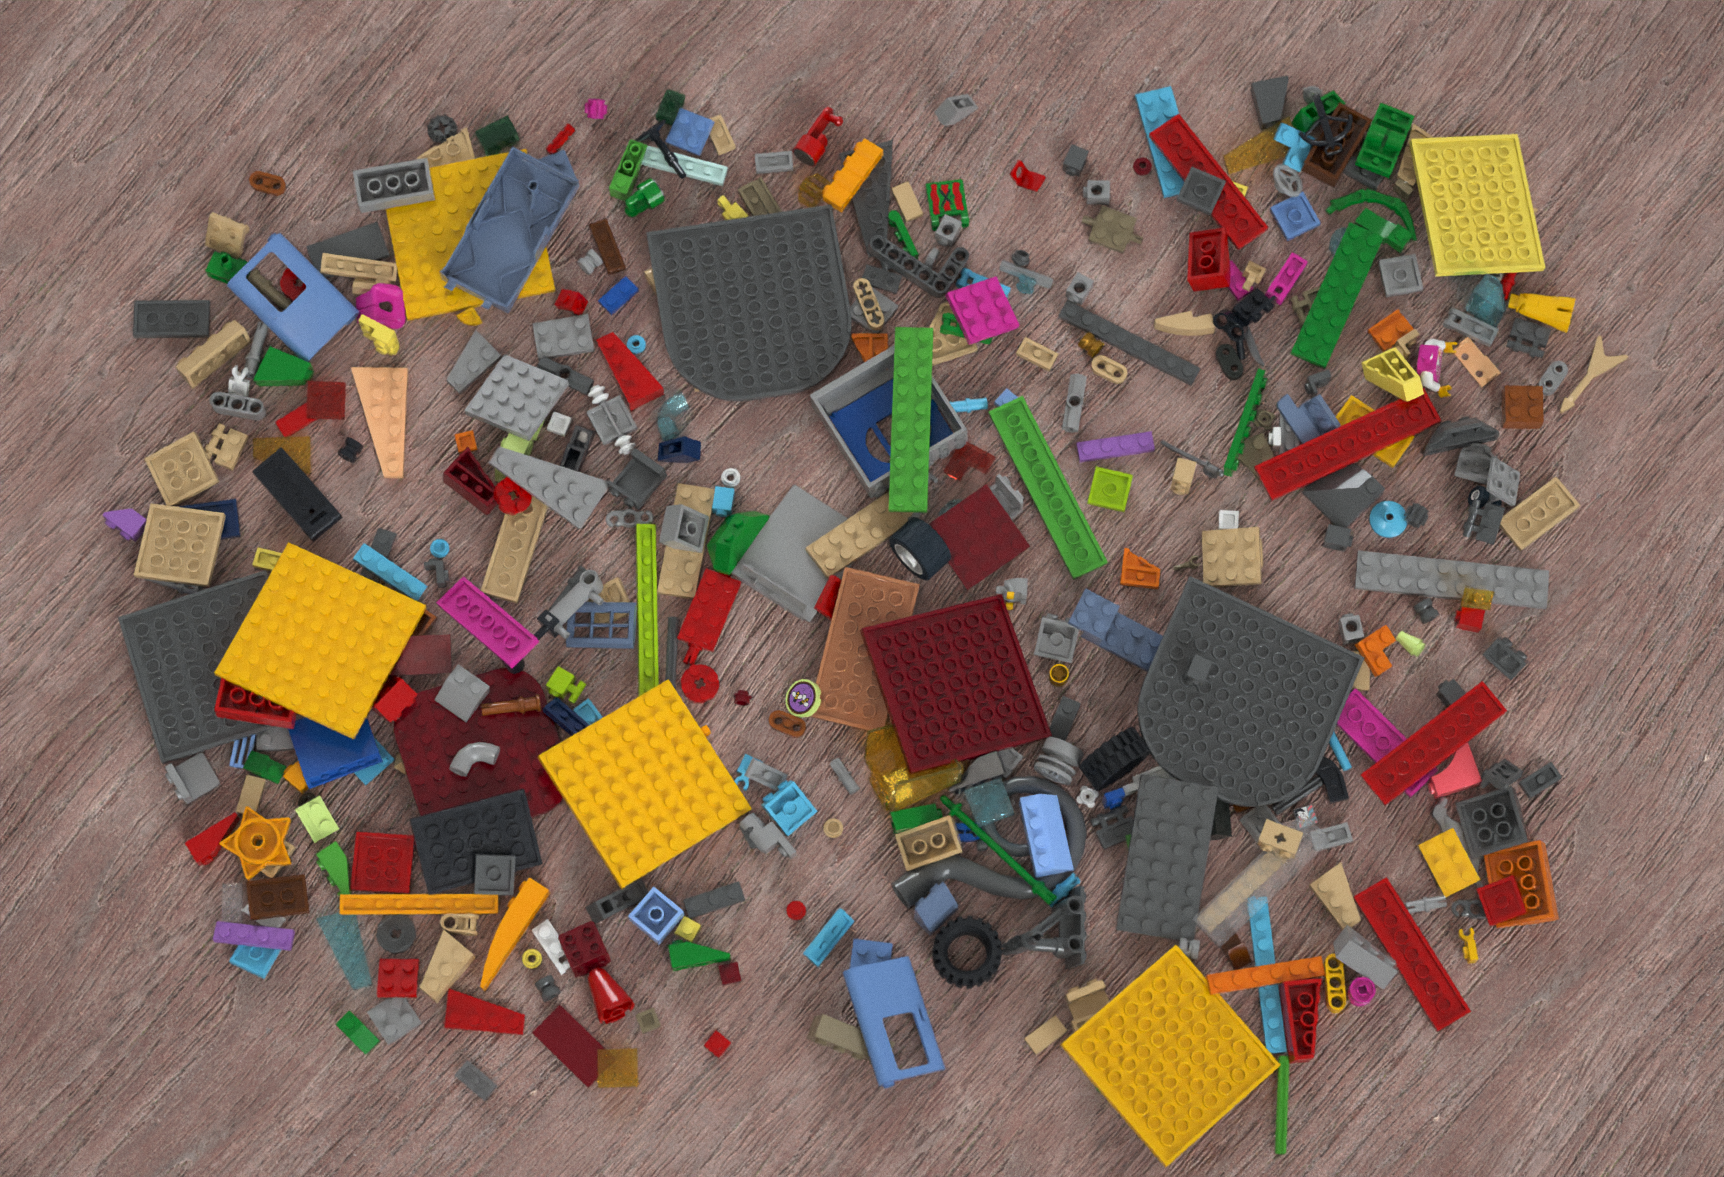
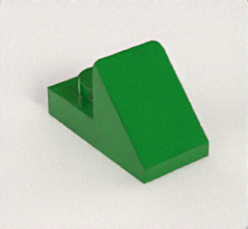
M251 751L243 769L278 785L287 766L270 759L268 755Z

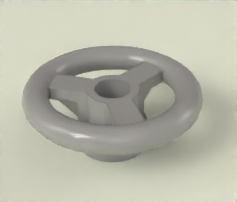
M1279 164L1274 168V186L1277 191L1290 197L1299 196L1303 189L1299 175L1292 168L1284 164ZM1280 170H1285L1292 176L1285 175ZM1294 181H1296L1297 184L1296 191H1293L1292 187Z

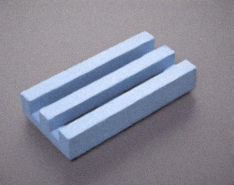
M256 734L251 736L247 758L250 752L254 750ZM248 737L242 740L238 764L235 762L240 739L234 741L230 767L243 769L244 765L242 762Z

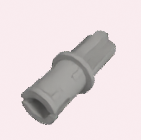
M840 758L834 759L830 766L838 776V781L843 783L850 795L854 794L860 787L851 776V771L848 772Z

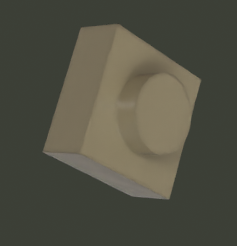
M1400 178L1394 183L1392 190L1407 202L1413 193L1412 186Z
M654 1008L635 1015L643 1034L661 1027Z

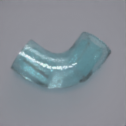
M682 392L667 399L658 411L657 426L663 441L672 440L680 434L675 422L676 417L681 412L690 409Z

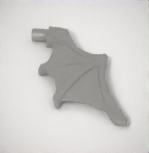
M1441 796L1438 804L1433 809L1432 817L1441 828L1442 833L1454 828L1479 876V864L1484 856L1471 859L1462 825L1446 814L1447 809L1444 807L1448 799ZM1480 881L1474 883L1476 888L1483 887Z

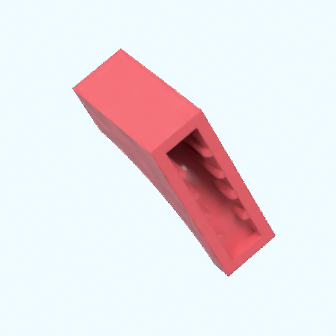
M1466 743L1454 753L1450 765L1444 771L1430 778L1428 789L1431 795L1434 794L1435 799L1477 787L1481 784L1482 780L1469 743Z

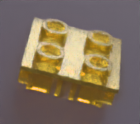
M637 1048L598 1050V1088L638 1087Z

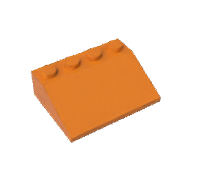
M1543 841L1527 842L1484 855L1489 884L1514 875L1528 912L1496 924V928L1559 920L1546 844Z

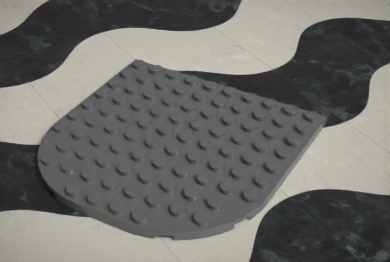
M832 204L646 232L666 350L675 369L694 388L721 400L752 401L790 395L807 390L823 381L838 366L849 344L852 319Z
M1189 576L1140 689L1137 714L1142 739L1149 747V753L1168 774L1179 781L1219 787L1217 799L1245 807H1260L1278 803L1298 792L1317 771L1365 657ZM1194 654L1213 662L1205 683L1197 687L1188 684L1187 680L1183 679L1189 661Z

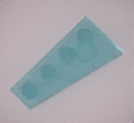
M340 913L316 918L352 989L357 990L372 986L357 915H340Z

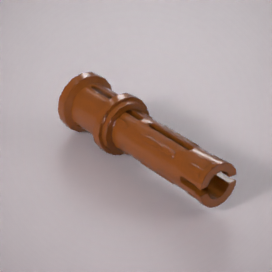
M536 694L535 697L527 698L520 696L518 700L481 704L483 716L516 711L522 714L525 711H541L539 694Z

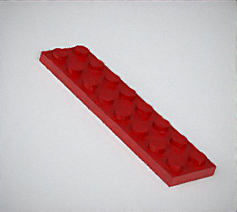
M1177 114L1149 133V138L1184 182L1191 167L1226 181L1211 217L1220 228H1226L1227 237L1237 250H1240L1268 230L1269 227L1180 114Z
M1481 681L1363 772L1360 777L1382 804L1386 806L1503 716L1507 709L1486 684Z
M1387 877L1353 897L1387 954L1396 961L1399 973L1436 1032L1471 1012Z

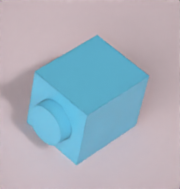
M715 486L712 511L716 516L727 517V515H732L735 497L733 488Z

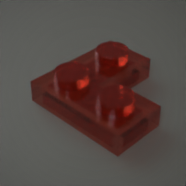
M966 442L964 447L956 449L944 473L960 482L969 466L987 474L995 460V456Z

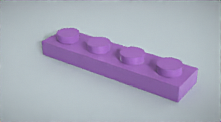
M1152 431L1077 442L1076 444L1080 463L1154 452L1155 450Z
M217 921L213 941L291 951L295 931L293 929Z

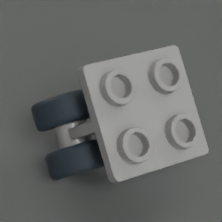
M1496 457L1491 458L1487 487L1485 488L1481 485L1474 487L1468 496L1469 505H1472L1473 499L1481 501L1479 508L1485 507L1487 502L1501 506L1502 501L1510 506L1516 505L1520 473Z

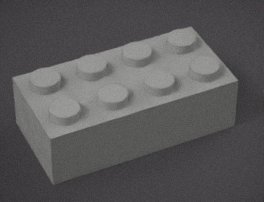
M427 158L353 171L361 213L435 200Z

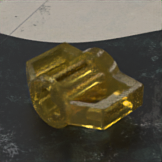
M818 173L806 177L799 187L798 201L808 208L816 207L823 199V189L827 184L831 185V182ZM815 178L823 183V188L817 186L810 179ZM807 186H809L810 188H812L813 190H815L817 193H815V192H813L812 190H810L809 188H807ZM802 191L812 197L814 201L811 203L802 197Z

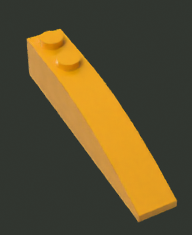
M531 878L521 883L518 888L520 892L516 898L512 897L507 905L509 908L496 931L484 965L480 984L483 991L487 990L550 895V891Z

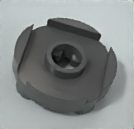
M388 915L380 921L376 938L385 951L392 954L403 953L410 949L416 940V929L413 922L407 916ZM392 930H401L400 937L392 938Z

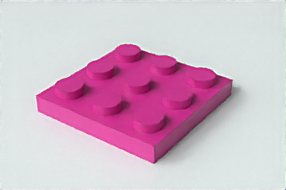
M996 276L947 292L945 295L968 345L1009 332L1020 326Z

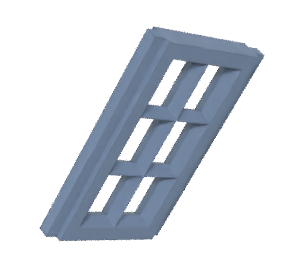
M585 602L576 612L590 613V623H575V612L567 620V631L570 633V636L566 639V647L634 649L637 603L603 602L602 605H598L595 602ZM610 613L609 623H594V614ZM614 613H629L628 624L613 623ZM575 627H590L589 637H574ZM594 627H609L608 638L593 637ZM613 627H628L627 638H612Z

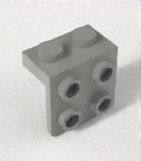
M998 474L995 484L990 487V490L1011 520H1013L1023 511L1024 497L1018 490H1013L1010 486L1011 482L1006 476L1002 477Z
M198 753L176 767L172 763L165 766L167 770L166 778L170 784L174 782L177 787L174 790L179 800L183 799L187 804L220 785V781L203 753Z

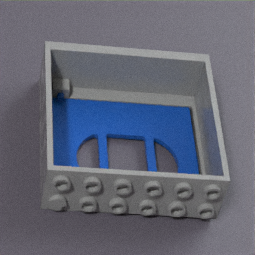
M895 345L810 394L814 411L870 499L883 495L885 490L889 488L890 463L879 461L870 454L866 446V435L871 428L889 457L891 456V447L876 423L892 414ZM933 376L929 467L934 464L935 460L947 457L950 451L961 449L968 441L966 427ZM938 409H940V411L942 412V414L944 415L947 422L949 423V425L955 433L952 432V430L950 429V427L948 426V424L946 423L945 419L943 418Z

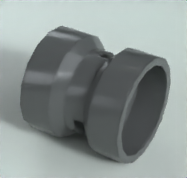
M1430 598L1419 602L1413 607L1420 614L1422 624H1426L1440 615L1433 608V602Z
M548 975L535 983L537 990H540L542 993L541 997L544 1002L557 997L561 993L559 987L555 986V980L552 975Z

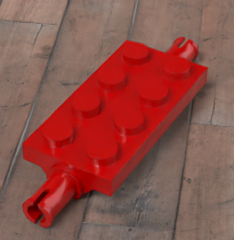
M705 569L677 636L678 640L687 643L689 647L682 661L684 664L688 665L689 663V666L695 665L697 656L702 650L714 652L742 584L741 581L731 578L732 573L728 575Z

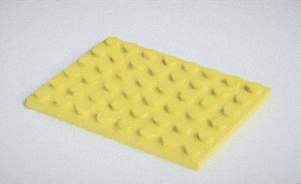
M1518 134L1417 138L1410 140L1409 144L1436 277L1544 271L1545 263Z

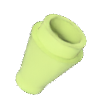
M1403 631L1396 637V641L1411 656L1415 655L1418 657L1426 645L1422 639Z

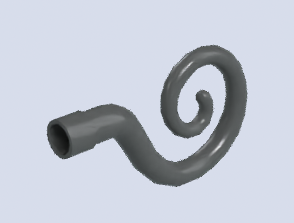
M1022 776L1013 777L1000 783L988 794L981 808V828L1003 850L1014 857L1030 856L1028 844L1019 845L1008 842L997 832L995 817L1000 803L1015 793L1057 795L1060 811L1066 823V838L1074 871L1076 870L1084 854L1087 830L1081 810L1066 791L1047 779ZM953 855L908 871L891 883L895 894L908 909L915 905L922 897L928 896L929 890L936 883L940 885L947 879L966 883L995 896L1019 900L1039 897L1037 894L1034 895L1032 893V886L1023 878L999 874L958 855ZM1074 871L1035 879L1045 882V886L1050 891H1053L1058 883L1061 884Z

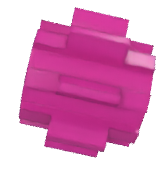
M589 98L588 103L585 104L584 113H587V118L603 119L604 114H607L608 105L605 104L603 99Z

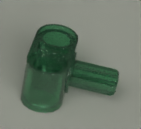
M667 89L658 108L655 120L659 122L665 118V124L672 126L679 109L683 107L686 95Z

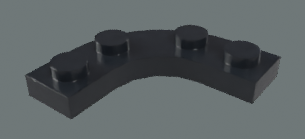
M1323 756L1314 774L1323 781L1329 804L1349 800L1346 784L1340 769L1332 760Z

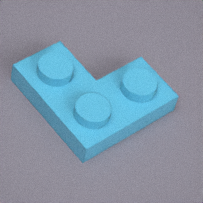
M1280 123L1273 140L1289 147L1282 164L1300 172L1312 145L1306 143L1299 136L1301 131ZM1310 135L1307 136L1309 139L1315 140L1314 137Z

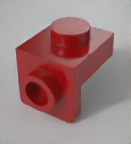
M562 289L554 305L558 309L572 311L578 316L583 314L588 300L579 292Z

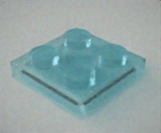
M1001 778L964 790L978 828L1014 815V810Z

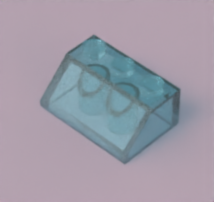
M1486 274L1473 290L1465 310L1477 319L1498 328L1506 311L1503 287L1495 276Z

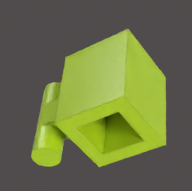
M558 666L547 682L546 688L548 694L554 698L560 697L564 699L569 692L571 696L568 701L575 704L587 684L580 681L577 686H574L575 676Z

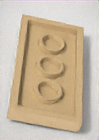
M1555 477L1506 513L1502 518L1500 528L1521 552L1576 511L1581 505L1561 481Z

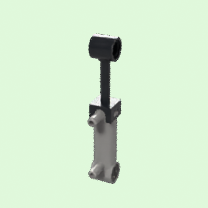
M587 570L583 572L580 576V581L550 611L545 610L536 618L541 625V628L534 634L538 640L547 632L554 638L559 634L564 639H567L570 633L562 625L589 598L598 605L603 604L604 600L598 594L601 593L604 586L596 571ZM523 658L512 669L503 662L507 670L512 674L521 672L525 667Z

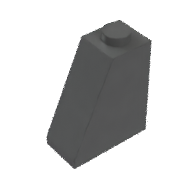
M1288 75L1252 82L1250 91L1261 130L1266 129L1270 131L1279 127L1289 80Z

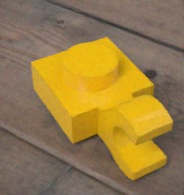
M1469 928V936H1465L1463 930L1460 929L1458 936L1465 942V947H1462L1464 959L1467 958L1468 964L1476 963L1478 954L1474 940V930Z

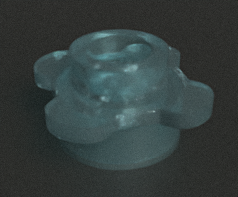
M1021 274L1016 288L1023 294H1032L1034 292L1033 287L1037 281L1034 278Z

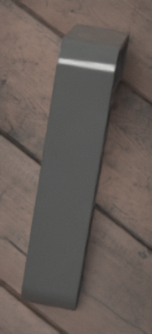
M881 235L873 236L867 246V250L872 256L886 263L890 268L936 298H941L946 294L969 258L968 251L963 247H958L952 252L940 272L937 273ZM878 242L881 248H874L872 243ZM888 253H894L897 259H890ZM955 255H962L964 260L958 261ZM905 263L911 264V265H912V269H911V270H907V269L904 267V264H905ZM946 269L952 270L953 273H954V275H953V276L947 275V274L945 273V270H946ZM919 274H926L928 280H922ZM936 284L942 285L943 288H944V290H943V291L937 290V289L935 288V285H936Z

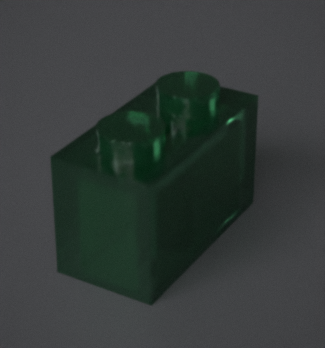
M508 115L475 131L476 139L486 156L496 155L501 149L512 147L519 141L518 133Z

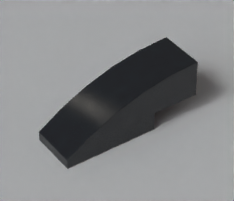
M575 425L560 466L580 472L596 431Z

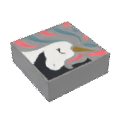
M1312 804L1293 810L1299 829L1318 824Z

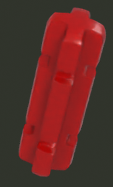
M566 124L563 128L564 130H561L552 140V144L550 143L546 147L548 154L556 153L557 149H560L569 139V136L575 132V128L571 124Z

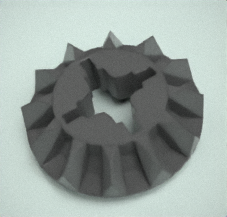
M446 114L442 116L437 115L427 125L429 137L437 143H444L449 137L455 136L457 133L455 121ZM439 123L443 124V126L446 127L444 135L441 132V130H437L439 129Z

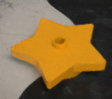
M246 806L240 827L221 841L220 845L240 858L247 880L253 878L267 865H291L292 863L284 844L291 819L289 817L265 819ZM259 840H262L263 843L260 846H257V842Z

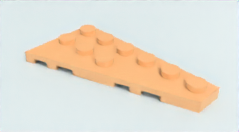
M351 367L384 478H403L408 368Z

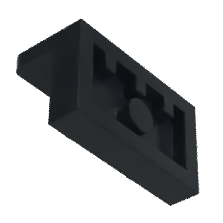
M1256 288L1233 307L1231 312L1245 322L1247 326L1252 322L1256 324L1263 317L1262 314L1264 312L1268 314L1275 307L1273 303L1277 297L1273 295L1269 299L1261 290Z

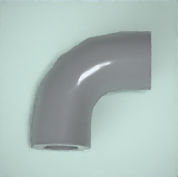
M484 742L468 744L459 750L449 769L457 775L467 776L471 766L476 762L482 761L494 765L499 756L500 747Z

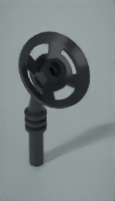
M664 118L641 134L635 141L641 142L647 139L654 141L663 153L668 165L673 167L681 179H684L686 173L678 163V158L673 152H670L660 138L661 134L659 131L666 122Z

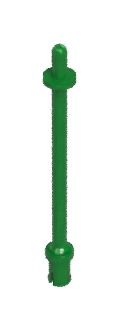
M942 795L940 797V801L950 810L948 815L951 817L956 815L1032 886V893L1034 895L1037 894L1048 906L1052 904L1051 901H1055L1057 896L1045 886V882L1037 881L973 822L961 810V803L955 805L947 796Z

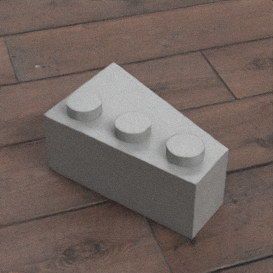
M1348 925L1333 942L1337 959L1364 977L1369 978L1382 989L1388 985L1398 972L1396 961L1392 957L1383 954Z

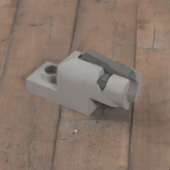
M751 813L739 823L740 830L751 849L758 848V850L767 854L779 845L780 847L777 849L783 857L788 856L791 860L796 856V850L773 822L764 826L765 823L754 813Z

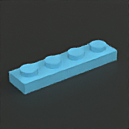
M363 543L352 559L402 594L416 601L419 600L427 588V585L365 543Z

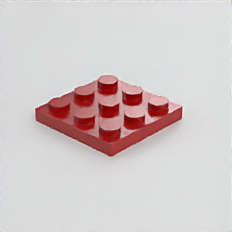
M356 832L350 890L410 894L415 846L414 836Z

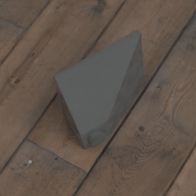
M1353 463L1312 482L1302 493L1335 526L1348 528L1383 495L1385 488L1371 474Z
M1512 786L1507 787L1503 791L1499 789L1455 803L1471 859L1528 842L1521 806L1516 790Z

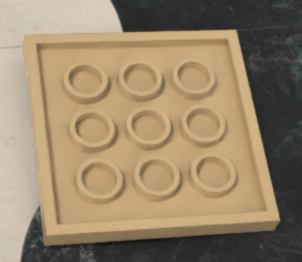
M150 504L134 576L136 578L210 587L226 515L219 512Z

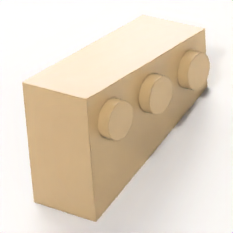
M443 930L420 989L438 1003L476 959L474 954Z

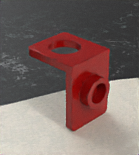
M1021 160L1017 161L1010 172V176L1017 186L1035 192L1039 190L1046 179L1045 175L1029 171ZM1021 167V174L1017 177L1016 172Z

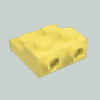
M362 314L358 321L364 333L363 335L373 340L375 348L379 353L395 355L400 347L395 331Z

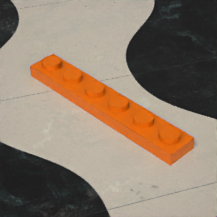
M1317 956L1206 975L1209 994L1215 995L1281 984L1284 981L1325 976L1322 957Z

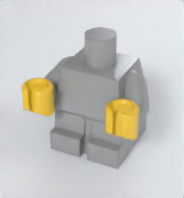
M1013 578L1005 580L1004 586H996V594H1003V599L1007 600V610H1013V602L1015 601L1026 604L1028 578Z

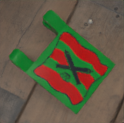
M963 179L926 183L932 231L937 230L940 225L939 217H944L945 214L948 216L960 215L962 227H969Z

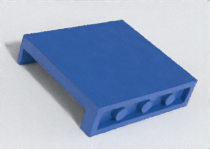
M367 717L354 739L308 718L296 720L294 729L288 728L309 789L383 762Z

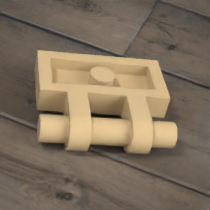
M219 423L211 434L212 438L209 445L206 444L204 450L209 460L212 455L217 456L214 461L215 464L233 471L249 437L231 428L226 435L223 433L225 426ZM219 439L224 441L220 450L216 448Z

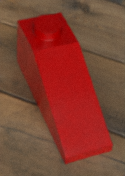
M236 812L185 842V845L199 866L211 863L213 858L217 856L222 848L220 842L230 836L240 820Z

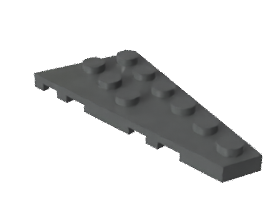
M893 140L875 144L883 149V156L852 198L868 257H872L867 250V246L873 236L881 235L887 239ZM854 150L839 153L842 168L844 167V160L847 156H852L855 152ZM878 242L872 243L874 248H881Z

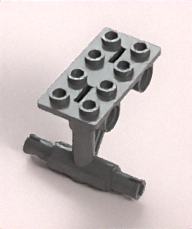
M1084 886L1075 887L1068 892L1069 895L1064 900L1053 905L1052 913L1030 931L1010 938L1007 943L1001 946V948H1005L1002 950V953L1008 956L1011 954L1018 955L1026 951L1052 952L1055 957L1065 959V969H1072L1083 965L1087 957L1085 950L1087 934L1084 928V922L1086 921V912L1084 911L1086 892L1084 891ZM1058 922L1059 937H1054L1053 939L1041 938L1044 937L1043 933Z

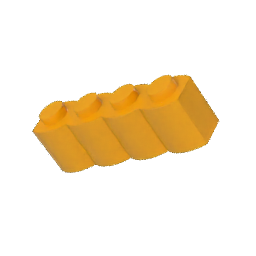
M866 138L862 142H857L853 149L855 152L852 156L846 157L843 162L844 167L841 171H836L832 178L834 181L831 185L827 184L822 191L823 201L829 205L832 204V207L840 212L847 207L883 156V149Z

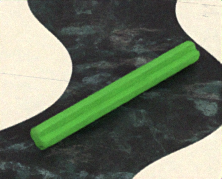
M1279 1056L1275 1153L1284 1155L1286 1154L1289 1057Z

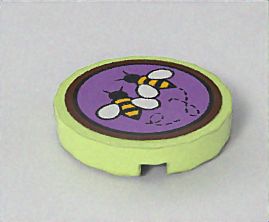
M801 679L793 683L786 694L785 701L788 711L799 718L812 716L821 703L820 688L816 683L807 679Z

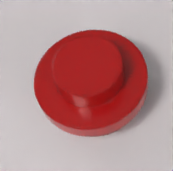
M792 901L788 904L786 912L790 919L797 921L805 916L806 907L800 901Z

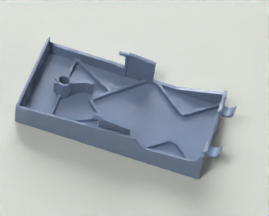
M512 147L469 220L456 249L443 270H440L442 280L447 282L444 288L453 291L457 287L484 301L481 305L482 307L489 310L491 306H494L509 314L580 186L579 180Z

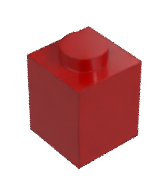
M1462 605L1460 610H1456L1454 621L1457 622L1456 628L1479 633L1482 628L1485 610Z

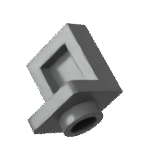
M434 558L424 562L426 571L436 570L438 588H446V581H449V571L445 570L443 560L440 561V559Z

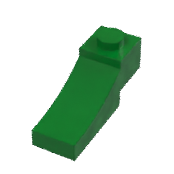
M1366 207L1354 222L1355 225L1384 237L1382 244H1388L1399 253L1403 251L1413 236L1411 232L1400 224H1394Z

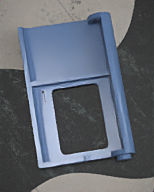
M274 233L268 238V243L228 282L227 286L298 358L309 362L345 324L349 325L353 322L360 312L281 233ZM270 252H273L306 285V289L283 312H279L246 278L247 274Z
M909 956L858 966L842 972L878 1086H883V1089L894 1086L895 1081L945 1070ZM912 1013L928 1064L899 1070L883 1024V1018Z

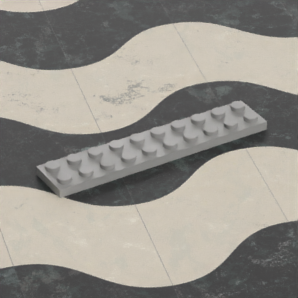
M1358 550L1354 589L1546 609L1549 570Z

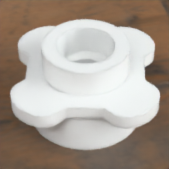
M1082 786L1080 796L1076 799L1079 804H1086L1089 808L1094 807L1095 798L1099 796L1098 791Z

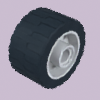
M917 517L909 519L889 538L890 547L896 557L910 572L920 579L929 580L951 560L950 550L941 536L929 524Z

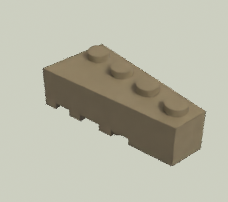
M825 1014L814 1016L806 1039L822 1046L831 1047L839 1053L844 1054L845 1052L850 1054L854 1059L870 1061L860 1028ZM889 1040L891 1049L893 1051L895 1042Z

